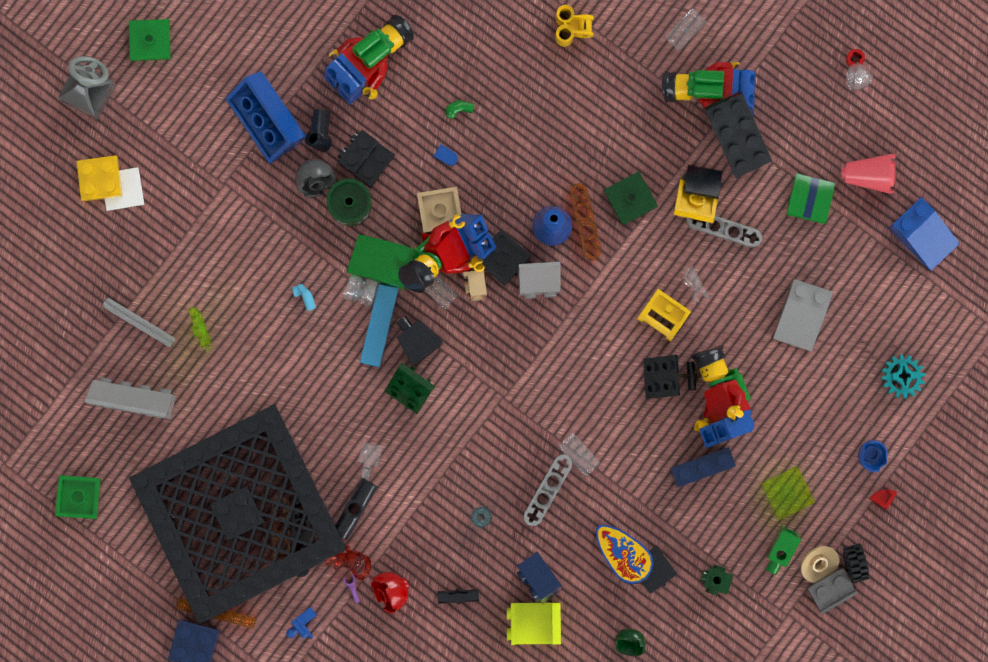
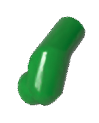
M456 100L447 105L445 115L447 118L453 119L456 113L460 111L472 114L475 104Z

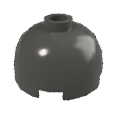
M310 159L305 161L298 168L295 175L298 193H303L304 197L323 195L322 190L331 188L337 182L333 169L329 164L321 160Z

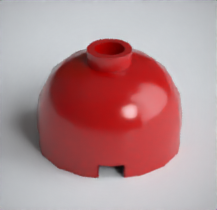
M383 572L372 577L374 581L371 582V587L378 603L381 600L385 605L383 610L388 614H393L400 610L408 600L409 584L407 580L394 572Z

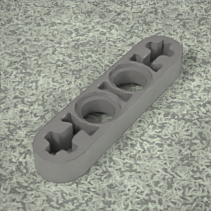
M715 216L714 220L719 222L720 229L712 231L709 228V222H706L705 228H702L703 223L697 222L694 225L692 224L693 220L686 217V224L691 229L749 248L757 247L762 241V234L757 229ZM730 227H736L739 230L737 237L729 236L728 229ZM743 230L747 231L744 234L747 236H751L752 233L756 234L755 238H757L758 241H754V243L752 244L750 243L749 238L744 237L743 241L740 240L741 236L743 235Z
M560 454L555 458L524 513V520L528 525L536 526L542 521L571 470L572 459L567 454ZM565 458L569 466L562 468L561 473H564L562 477L558 472L552 471V469L558 470L560 466L558 460ZM553 475L559 479V484L555 487L547 483V479ZM539 494H547L549 501L546 504H540L537 500ZM534 503L537 507L544 509V511L542 512L539 509L536 515L539 519L530 521V516L527 514L534 512L536 508L532 506Z

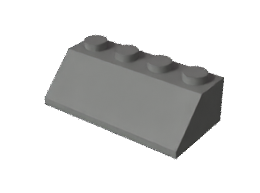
M99 377V381H92L85 399V403L93 406L171 420L176 396L171 394V390L159 388V392L151 391L150 386L139 385V388L131 387L132 383L119 381V384H113L111 379Z

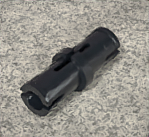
M456 588V590L438 591V604L457 603L459 605L463 602H479V589L460 590V588Z

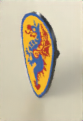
M607 525L597 527L596 537L599 548L615 575L624 583L632 585L642 583L648 579L654 567L653 557L649 550L620 529Z

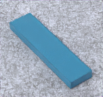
M378 285L360 363L380 368L398 288Z

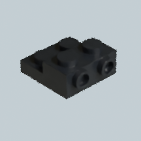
M364 130L360 133L356 131L350 139V142H352L348 149L344 147L339 153L338 158L340 160L338 163L372 188L393 160L395 154L382 146Z

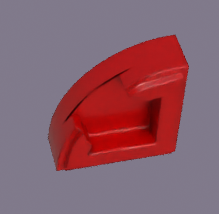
M888 489L879 490L872 494L869 500L887 510L898 492Z

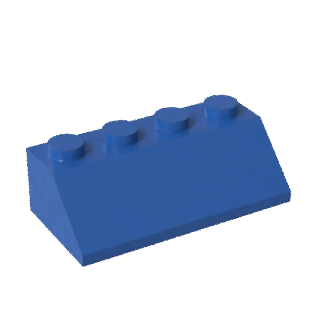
M262 71L245 77L225 98L269 164L295 148L306 137Z

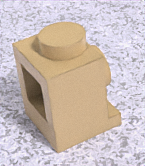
M484 271L463 272L464 279L468 278V281L464 282L466 294L470 293L471 301L483 300V296H487Z

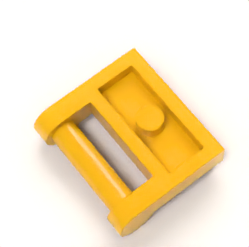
M657 289L637 319L649 324L665 335V339L671 342L691 311ZM650 310H653L673 324L672 330L648 315Z

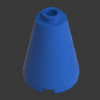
M546 206L535 214L532 230L540 242L545 245L556 246L562 244L570 236L572 220L570 215L561 207Z

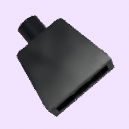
M404 316L396 323L403 331L397 336V339L412 367L443 345V341L420 320L412 325L409 319Z

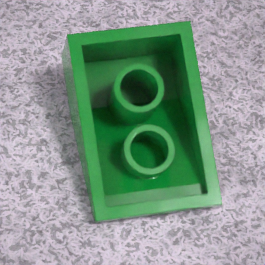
M359 234L347 273L405 290L404 285L399 280L398 271L401 266L414 260L412 257L414 249Z

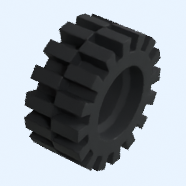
M859 543L843 547L844 562L846 563L845 566L851 582L856 583L868 580L869 568L862 545Z

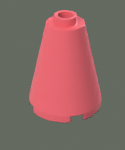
M896 154L848 162L846 167H842L841 178L845 179V183L894 194L895 189H891V187H894L896 181V161H892V159L896 158Z

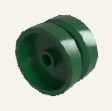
M356 179L340 180L330 188L327 194L326 203L328 210L337 223L353 227L362 224L368 219L372 210V200L369 190L363 183ZM350 200L353 203L351 205H347L346 201Z

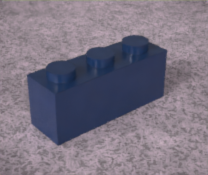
M727 447L672 467L670 472L675 486L678 488L733 468L736 464L730 448Z

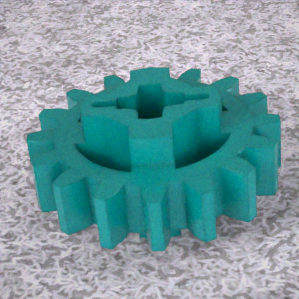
M901 354L898 360L894 356L891 358L892 363L885 362L888 368L881 369L885 376L881 377L880 380L886 381L882 387H889L888 394L895 392V398L902 394V398L906 399L908 394L911 397L915 396L914 390L917 392L921 391L919 385L925 384L921 377L926 376V374L920 372L923 365H916L918 359L912 362L911 355L904 359L903 354ZM897 364L895 373L890 374L892 368ZM907 365L911 366V367L913 368L914 372H912V371L907 367ZM902 372L903 375H907V379H904V381L902 378H899ZM915 380L914 385L909 389V383ZM892 382H895L898 385V388H896L892 384Z

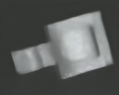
M693 266L685 270L683 279L686 285L694 290V302L696 304L700 302L697 298L698 294H703L706 299L709 298V294L703 288Z
M366 442L362 443L358 463L364 464L361 478L369 480L372 466H379L383 446Z

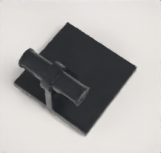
M678 355L643 359L646 399L680 396L679 378L688 379V391L697 390L695 362H686L687 374H679Z

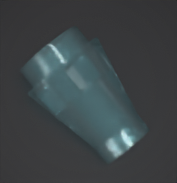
M478 507L471 514L473 524L481 528L489 525L492 519L490 511L485 507ZM484 514L485 520L479 521L477 516Z

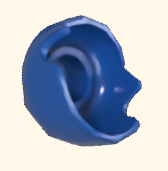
M868 440L860 446L857 458L859 464L864 469L870 472H879L887 464L888 452L886 446L880 441Z

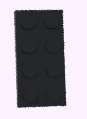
M742 91L704 108L735 178L772 162Z

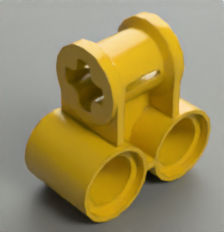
M569 5L560 6L556 13V22L560 25L555 36L557 44L566 47L572 43L573 37L592 38L594 36L592 32L594 16L587 14L574 15V10ZM567 12L570 18L563 20L560 18V14ZM567 32L570 38L566 40L561 39L559 34Z

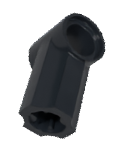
M317 109L313 112L311 130L306 134L305 143L309 147L324 153L330 149L332 144L331 137L328 136L331 112Z

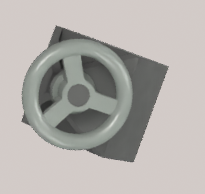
M76 57L68 65L70 76L58 98L62 103L98 120L116 84L108 78V69L102 62L92 57ZM85 62V63H91V64H90L89 66H88V65L84 66V65H82V64H80V63ZM96 67L101 69L102 75L95 72Z

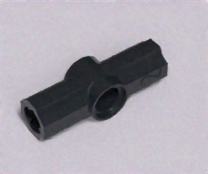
M364 478L360 481L351 499L346 503L344 511L335 524L340 536L348 540L359 519L364 515L366 507L378 486ZM354 503H357L360 507V511L356 515L350 511V507Z

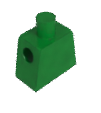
M780 525L767 552V558L770 561L765 570L777 575L781 565L784 567L788 566L801 541L798 533ZM778 551H784L783 555H776Z

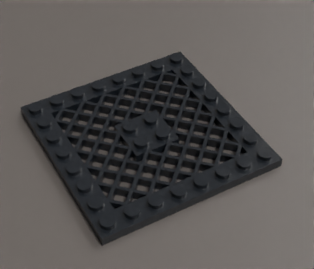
M276 404L129 477L199 625L347 550ZM266 432L269 438L260 435ZM258 438L268 441L264 452L255 449ZM253 439L251 447L242 445ZM271 444H272V446H273V448H274V450H275L277 456L268 453L269 450H270ZM235 448L232 457L224 454ZM240 448L249 450L246 461L237 458ZM253 452L263 455L260 466L250 463ZM217 457L214 466L206 464V462ZM222 457L231 460L228 470L218 468ZM267 457L277 459L273 470L264 467ZM235 461L245 464L241 475L232 472ZM280 462L286 474L277 472ZM204 466L213 469L209 480L200 477ZM249 466L258 468L255 479L246 477ZM198 467L196 475L187 473ZM262 470L272 473L269 484L259 481ZM217 471L226 473L223 484L214 481ZM185 475L195 478L191 489L182 486ZM230 475L240 478L237 489L227 486ZM276 475L285 477L282 488L273 485ZM180 476L178 484L169 482ZM244 479L254 482L251 492L248 486L241 488ZM199 480L208 483L205 494L195 491ZM289 480L295 492L286 490ZM212 484L222 487L218 498L209 495ZM258 484L267 487L264 498L254 495ZM167 485L176 487L173 498L164 496ZM271 488L281 491L277 502L268 499ZM180 489L190 492L186 503L177 500ZM226 489L235 491L223 498ZM285 493L294 495L291 506L282 504ZM194 494L203 496L200 507L191 505ZM207 498L216 500V502L210 504L213 511L204 509ZM254 498L262 500L260 510L258 509ZM163 499L172 501L169 510L167 509ZM298 499L304 511L295 508ZM266 502L276 505L273 516L263 513ZM176 503L185 506L182 516L172 514ZM280 506L290 509L287 520L277 517ZM189 507L199 510L195 521L186 518ZM294 511L303 514L300 525L290 522ZM203 512L212 514L209 526L199 523ZM262 516L271 518L268 530L259 527L265 523ZM172 517L180 519L178 528H176ZM307 517L313 529L304 526ZM216 518L221 529L213 527ZM275 520L285 523L282 534L272 531ZM184 521L194 524L190 535L181 532ZM198 525L208 528L204 539L195 537ZM289 525L299 528L296 538L286 536ZM303 529L313 532L309 543L299 540ZM212 530L221 533L218 544L208 541ZM252 530L250 539L241 536ZM257 530L267 532L264 543L254 541ZM271 534L280 537L277 548L267 545ZM180 535L189 537L187 546H185ZM317 535L319 541L313 543L315 536ZM224 537H226L227 541L234 539L231 548L222 546ZM284 538L294 541L291 553L281 550ZM193 539L203 542L199 553L190 550ZM239 539L248 542L245 553L235 550ZM252 543L262 546L259 557L249 554ZM298 543L307 546V547H305V548H303V549H301V550L295 552ZM207 544L216 546L213 558L203 555ZM220 548L230 551L227 562L217 559ZM266 548L276 551L272 562L262 559ZM280 552L289 555L277 561ZM189 553L198 556L195 565ZM234 553L244 556L240 567L230 564ZM202 557L212 560L208 571L199 569ZM248 557L257 560L254 571L244 568ZM216 562L225 565L222 576L212 573ZM261 562L270 564V566L258 571ZM229 566L239 569L236 580L226 578ZM243 571L252 574L240 580ZM198 572L207 574L204 584ZM211 576L220 579L217 590L207 587ZM224 581L234 583L222 589ZM207 590L215 592V594L209 596Z

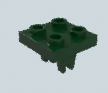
M401 363L384 392L415 414H418L435 386L430 383L431 380L429 378L426 380L414 372V367L411 366L409 368Z

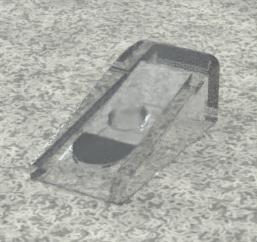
M692 8L665 39L678 51H681L708 21Z
M438 275L434 278V283L426 287L424 291L444 310L458 296Z
M574 433L558 446L564 454L571 457L572 463L585 477L600 464Z

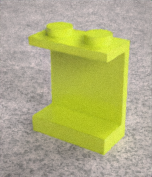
M511 603V607H507V620H511V628H507V641L511 640V645L561 644L560 603Z

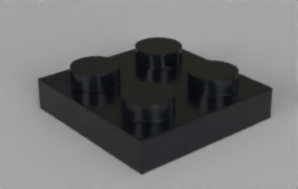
M501 229L493 238L497 248L486 258L482 259V264L485 270L505 287L518 272L519 264H525L531 258V255Z

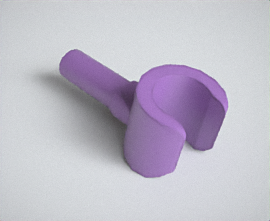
M351 574L353 582L350 584L346 582L344 576L343 582L349 587L355 603L360 602L355 587L357 582L355 576Z

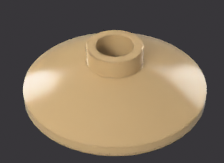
M828 546L812 549L806 554L801 563L803 577L807 581L815 583L837 570L839 566L837 552Z

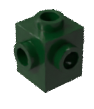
M714 565L713 568L708 567L707 571L703 570L700 582H703L702 587L706 588L705 592L717 596L719 592L727 595L734 575L726 573V568ZM715 576L718 578L717 584L713 582Z

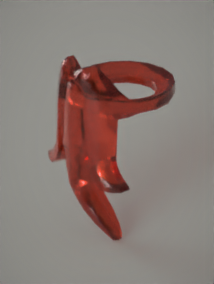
M349 545L346 546L347 553H340L325 563L326 566L335 563V570L339 567L348 568L353 576L359 580L365 579L371 571L370 558L359 551L350 550ZM364 560V572L358 575L356 569L360 567L361 561Z

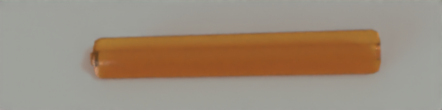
M182 598L177 600V609L193 613L187 600ZM226 611L213 618L248 628H254L256 624L255 617L232 611Z

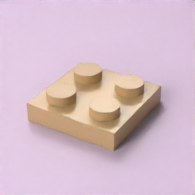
M457 187L417 193L423 232L425 234L431 233L434 227L450 221L454 215L461 214Z

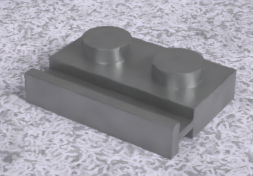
M842 567L806 587L821 614L857 594Z

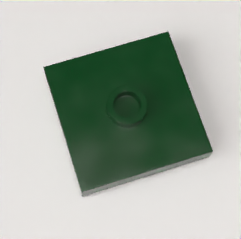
M639 171L604 189V193L622 226L658 207Z

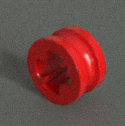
M859 49L851 50L846 56V63L850 68H859L865 61V54ZM853 54H856V57H860L858 63L851 61Z

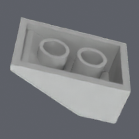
M560 262L519 264V296H524V299H534L536 295L552 298L560 293Z
M794 279L790 284L773 339L811 352L833 292Z

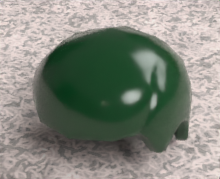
M632 628L620 630L615 637L616 651L628 656L644 654L646 645L644 635Z

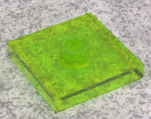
M196 307L188 309L193 322L191 328L195 338L198 337L202 349L205 351L212 350L213 345L201 311Z
M798 466L760 483L778 520L815 503Z

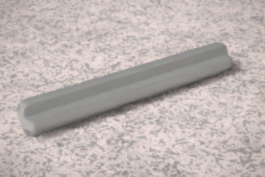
M107 298L103 303L105 309L168 347L173 345L175 341L173 336L110 298Z

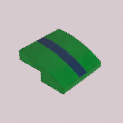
M796 173L786 215L826 224L835 183Z

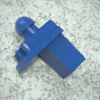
M311 607L290 623L292 628H289L286 632L288 638L295 637L297 633L302 639L306 637L309 639L313 638L305 626L317 615Z

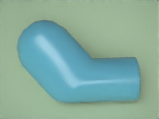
M303 284L292 287L295 297L302 295L307 311L316 308L312 293Z

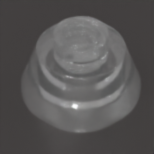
M859 63L852 65L847 72L846 82L853 91L866 88L872 81V74L869 69Z

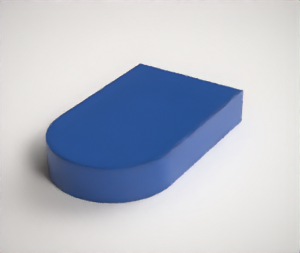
M442 144L433 156L449 166L455 165L458 161L457 154Z

